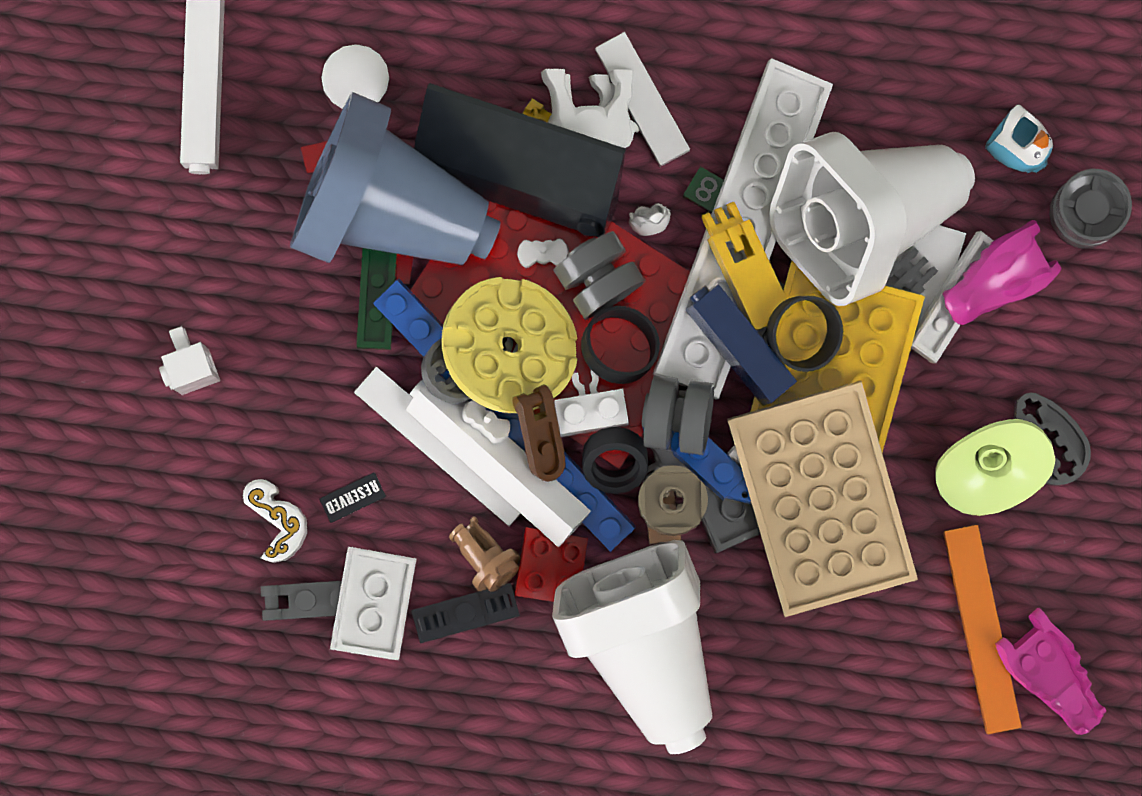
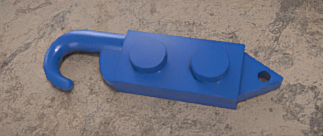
M674 433L670 444L673 455L722 501L727 498L751 504L742 468L708 437L704 455L682 453L679 447V433ZM741 494H746L747 498H743Z

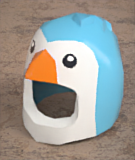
M1016 105L1009 111L990 136L985 149L1008 168L1021 172L1037 173L1048 165L1047 160L1052 152L1053 142L1042 123L1021 105Z

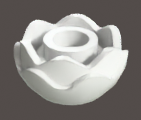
M659 203L651 208L641 206L636 209L635 213H629V225L636 233L642 236L654 235L664 231L670 221V210Z

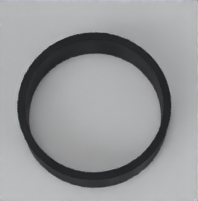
M612 306L598 312L586 327L581 340L582 354L588 367L600 378L617 384L631 383L642 378L656 361L660 349L659 336L652 322L641 312L626 306ZM606 318H621L635 324L645 334L650 346L648 365L635 372H619L607 367L598 359L592 349L590 341L592 326Z

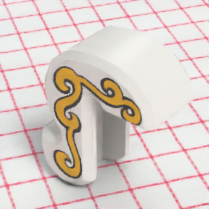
M258 479L246 485L243 493L244 503L281 530L264 552L261 559L272 563L286 561L301 548L307 535V519L300 508L290 502L274 501L273 497L279 494L278 487L269 481Z

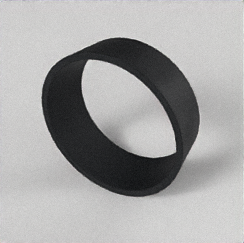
M796 296L786 299L775 308L767 324L769 347L784 364L802 372L815 371L827 365L836 356L843 339V324L838 311L830 302L816 296ZM807 300L817 305L823 312L827 324L826 338L822 347L812 357L802 361L787 360L783 358L777 346V326L782 315L789 307L799 301Z

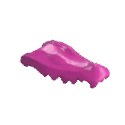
M1031 220L1021 228L991 242L990 246L980 253V259L972 262L970 268L963 273L964 279L951 289L943 292L945 308L951 314L952 320L957 324L965 325L983 313L1032 296L1046 288L1060 273L1062 268L1058 261L1047 262L1034 238L1040 232V227L1035 220Z
M1037 608L1029 615L1034 628L1014 645L1004 637L995 643L998 654L1006 670L1013 678L1059 714L1074 733L1079 735L1089 733L1100 723L1106 709L1099 704L1095 695L1090 690L1092 683L1087 677V670L1080 665L1081 657L1074 649V644L1051 623L1040 608Z

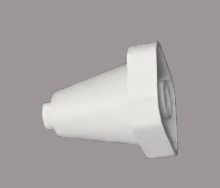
M830 132L799 143L789 151L770 206L771 228L776 241L783 251L821 294L832 304L845 306L880 292L886 285L896 257L965 206L970 190L975 182L974 170L967 157L961 153H956L945 145L859 151L843 134Z
M681 540L661 542L571 576L556 588L552 617L568 655L574 658L588 657L646 739L652 744H665L670 754L684 753L701 745L706 739L703 728L711 721L713 716L696 614L700 607V580L686 545Z

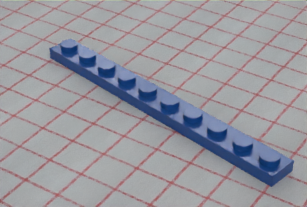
M400 279L396 280L373 303L423 357L431 346L442 338L443 324ZM448 370L441 374L445 380L450 377ZM486 408V410L494 412L497 419H507L510 422L508 437L526 452L518 414L498 412ZM564 451L566 465L563 473L556 480L591 511L582 523L611 552L636 528V525L604 492L591 486L585 479L583 470Z

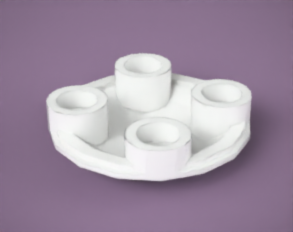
M356 44L342 47L332 53L324 64L321 77L325 94L331 102L342 109L351 92L379 102L386 93L389 82L388 68L380 54L369 47Z

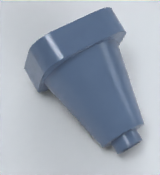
M351 92L310 179L290 242V248L327 263L331 262L340 244L460 265L466 262L470 254L486 259L496 240L501 223L499 220L486 215L489 202L388 131L386 128L391 114L390 107Z

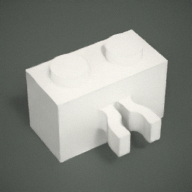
M182 326L170 330L169 333L176 351L161 356L164 366L159 367L166 387L169 386L171 390L173 389L184 395L219 382L220 378L209 349L201 342L190 345L186 330Z
M591 370L590 394L586 395L584 385L579 382L578 373H574L572 382L579 392V396L554 400L561 437L595 432L610 427L628 426L629 422L623 389L598 393L596 387L599 376Z

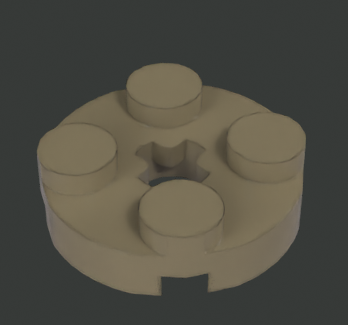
M677 465L664 466L654 471L642 484L638 496L639 511L646 525L650 529L668 536L683 535L696 528L705 515L708 505V494L703 482L689 469ZM672 491L676 492L677 498H682L683 504H678L676 510H671L669 505L663 503V498H668L669 492Z

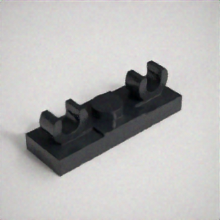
M511 583L505 584L494 592L486 589L411 610L420 643L520 616Z

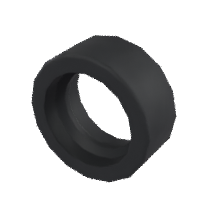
M621 427L605 428L592 434L584 444L582 453L585 479L592 487L604 493L619 494L629 492L638 487L646 478L648 470L647 448L644 447V440L637 433ZM610 450L626 451L636 459L633 465L618 471L606 470L595 463L598 455Z

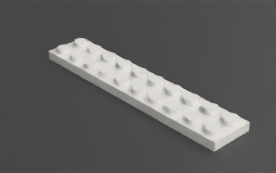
M772 58L767 62L711 214L715 224L718 221L714 210L722 207L727 218H731L726 204L734 202L743 221L750 219L768 260L776 243L770 224V206L788 153L793 146L814 138L833 84ZM706 229L653 375L678 378L679 385L685 388L688 387L691 380L714 383V399L716 400L720 397L730 365L685 309L693 303L690 297L700 288L706 285L708 289H711L718 284L737 307L738 305L707 241L710 235ZM731 240L726 242L735 263L746 259L743 250L735 254V248Z

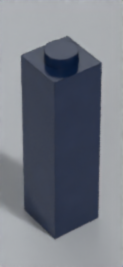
M719 284L711 289H708L705 285L690 297L693 303L685 309L686 312L762 406L775 401L797 382Z

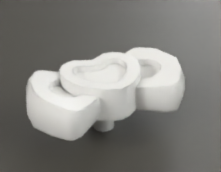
M562 239L555 241L547 240L545 242L524 240L519 245L517 256L520 264L526 269L536 262L543 265L552 262L557 266L567 258L566 255L569 253L567 244Z
M474 400L465 404L462 413L463 421L470 423L471 427L478 430L482 436L488 437L491 443H500L508 437L510 422L507 419H497L494 412L486 410L484 406Z

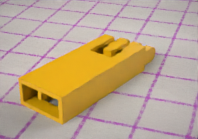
M730 202L726 204V208L731 218H727L722 207L714 210L718 221L717 224H715L709 212L702 215V220L710 235L707 241L738 308L757 331L767 326L772 312L787 298L750 219L743 221L736 204ZM731 240L735 248V254L743 250L746 259L735 263L726 242ZM791 307L784 312L781 319L793 314Z

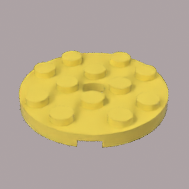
M495 277L475 284L466 290L454 303L443 325L442 352L451 377L468 397L491 410L517 413L513 406V397L522 393L529 395L533 393L536 387L544 384L549 387L554 399L569 383L577 364L575 342L577 334L570 315L554 295L538 284L525 279L518 281ZM504 337L513 338L518 344V351L515 353L504 351L502 339Z

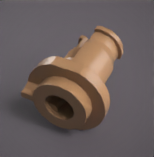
M475 516L470 519V524L466 528L460 523L449 535V539L457 543L462 555L477 572L472 584L478 591L488 589L490 592H494L507 584L518 573L519 567L517 564L521 556L513 549L503 551L492 536L479 526L478 519Z

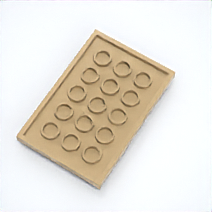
M861 380L727 419L785 617L918 580Z

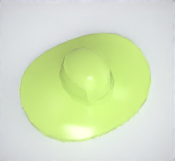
M1008 419L984 426L956 442L939 459L935 470V480L940 495L951 507L964 514L982 516L1010 509L1034 495L1052 475L1055 465L1052 442L1041 428L1032 422L1021 419Z

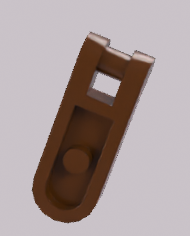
M544 384L536 387L533 393L529 395L522 393L513 397L512 401L519 417L530 471L542 481L550 482L560 477L566 463L553 396L549 387ZM539 406L540 413L534 415L533 408Z

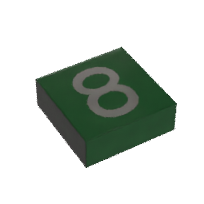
M700 166L685 191L683 198L712 214L724 180Z

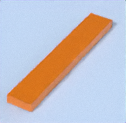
M974 525L944 531L945 545L986 734L1022 728L1011 676L1006 670L995 643L1002 639L979 527Z

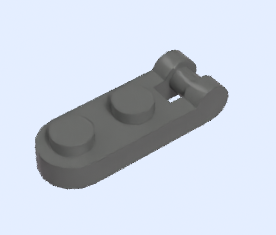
M342 581L260 586L261 597H265V610H262V621L336 616ZM288 595L289 609H279L278 596Z

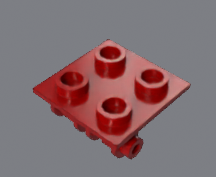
M526 527L515 596L554 602L556 588L571 576L583 571L588 538L570 535L560 547H557L539 529Z

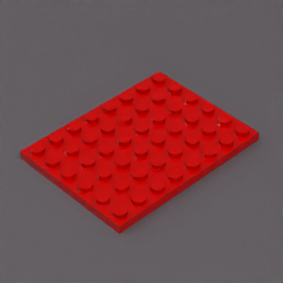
M488 201L489 205L486 215L499 220L501 223L496 240L487 258L483 259L470 254L463 265L430 260L411 288V291L444 325L448 312L458 298L466 290L479 282L502 277V279L518 281L525 279L538 284L554 295L570 315L577 334V340L575 341L576 371L579 375V382L584 385L585 394H590L589 384L592 382L591 369L584 360L581 340L592 318L585 320L573 302V299L586 288L585 284L583 283L577 287L565 290L553 271L556 265L552 262L544 265L536 262L526 269L520 264L517 251L519 245L524 240L545 242L547 240L555 241L562 239L567 244L569 252L595 236H586L577 230ZM611 222L606 233L614 231L626 249L623 256L613 264L614 267L617 268L625 263L634 262L646 280L637 290L613 306L630 307L644 314L657 330L660 349L652 367L639 380L626 384H617L599 377L596 390L600 393L623 389L629 423L628 426L621 428H627L641 437L644 432L642 428V414L645 397L650 392L654 377L653 372L690 272ZM606 318L592 326L590 333L592 349L598 359L607 367L619 372H635L648 365L650 346L645 334L635 324L621 318ZM514 339L511 353H513L515 346L517 344V342ZM572 377L567 386L553 400L579 396V392L573 385ZM539 408L533 410L534 415L540 413ZM597 431L567 437L584 447L589 437ZM610 450L598 455V457L619 470L630 453L622 450Z

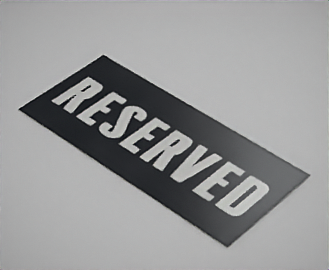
M374 472L319 500L330 523H333L385 498L386 495Z

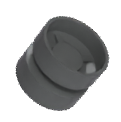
M1087 169L1081 171L1061 186L1052 198L1049 210L1051 225L1058 237L1073 247L1083 249L1098 247L1118 234L1127 224L1132 210L1131 195L1125 183L1118 176L1107 170Z
M614 231L598 238H591L569 252L566 255L567 258L553 269L565 290L577 287L583 283L585 284L586 288L573 299L574 304L585 320L594 317L605 308L612 307L646 282L634 262L625 263L617 268L614 267L613 264L626 252L625 247Z
M654 375L650 392L645 397L642 414L644 447L668 450L674 432H678L680 452L704 455L713 411L714 383L691 380L685 397L679 398L678 378Z

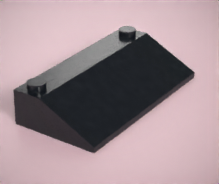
M431 83L428 84L414 145L416 151L484 199L577 230L586 236L600 237L606 234L617 209L626 148Z

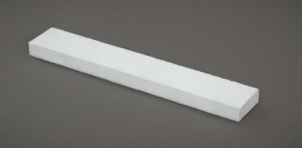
M375 367L355 390L354 393L509 527L521 514L406 411L413 398L378 367Z

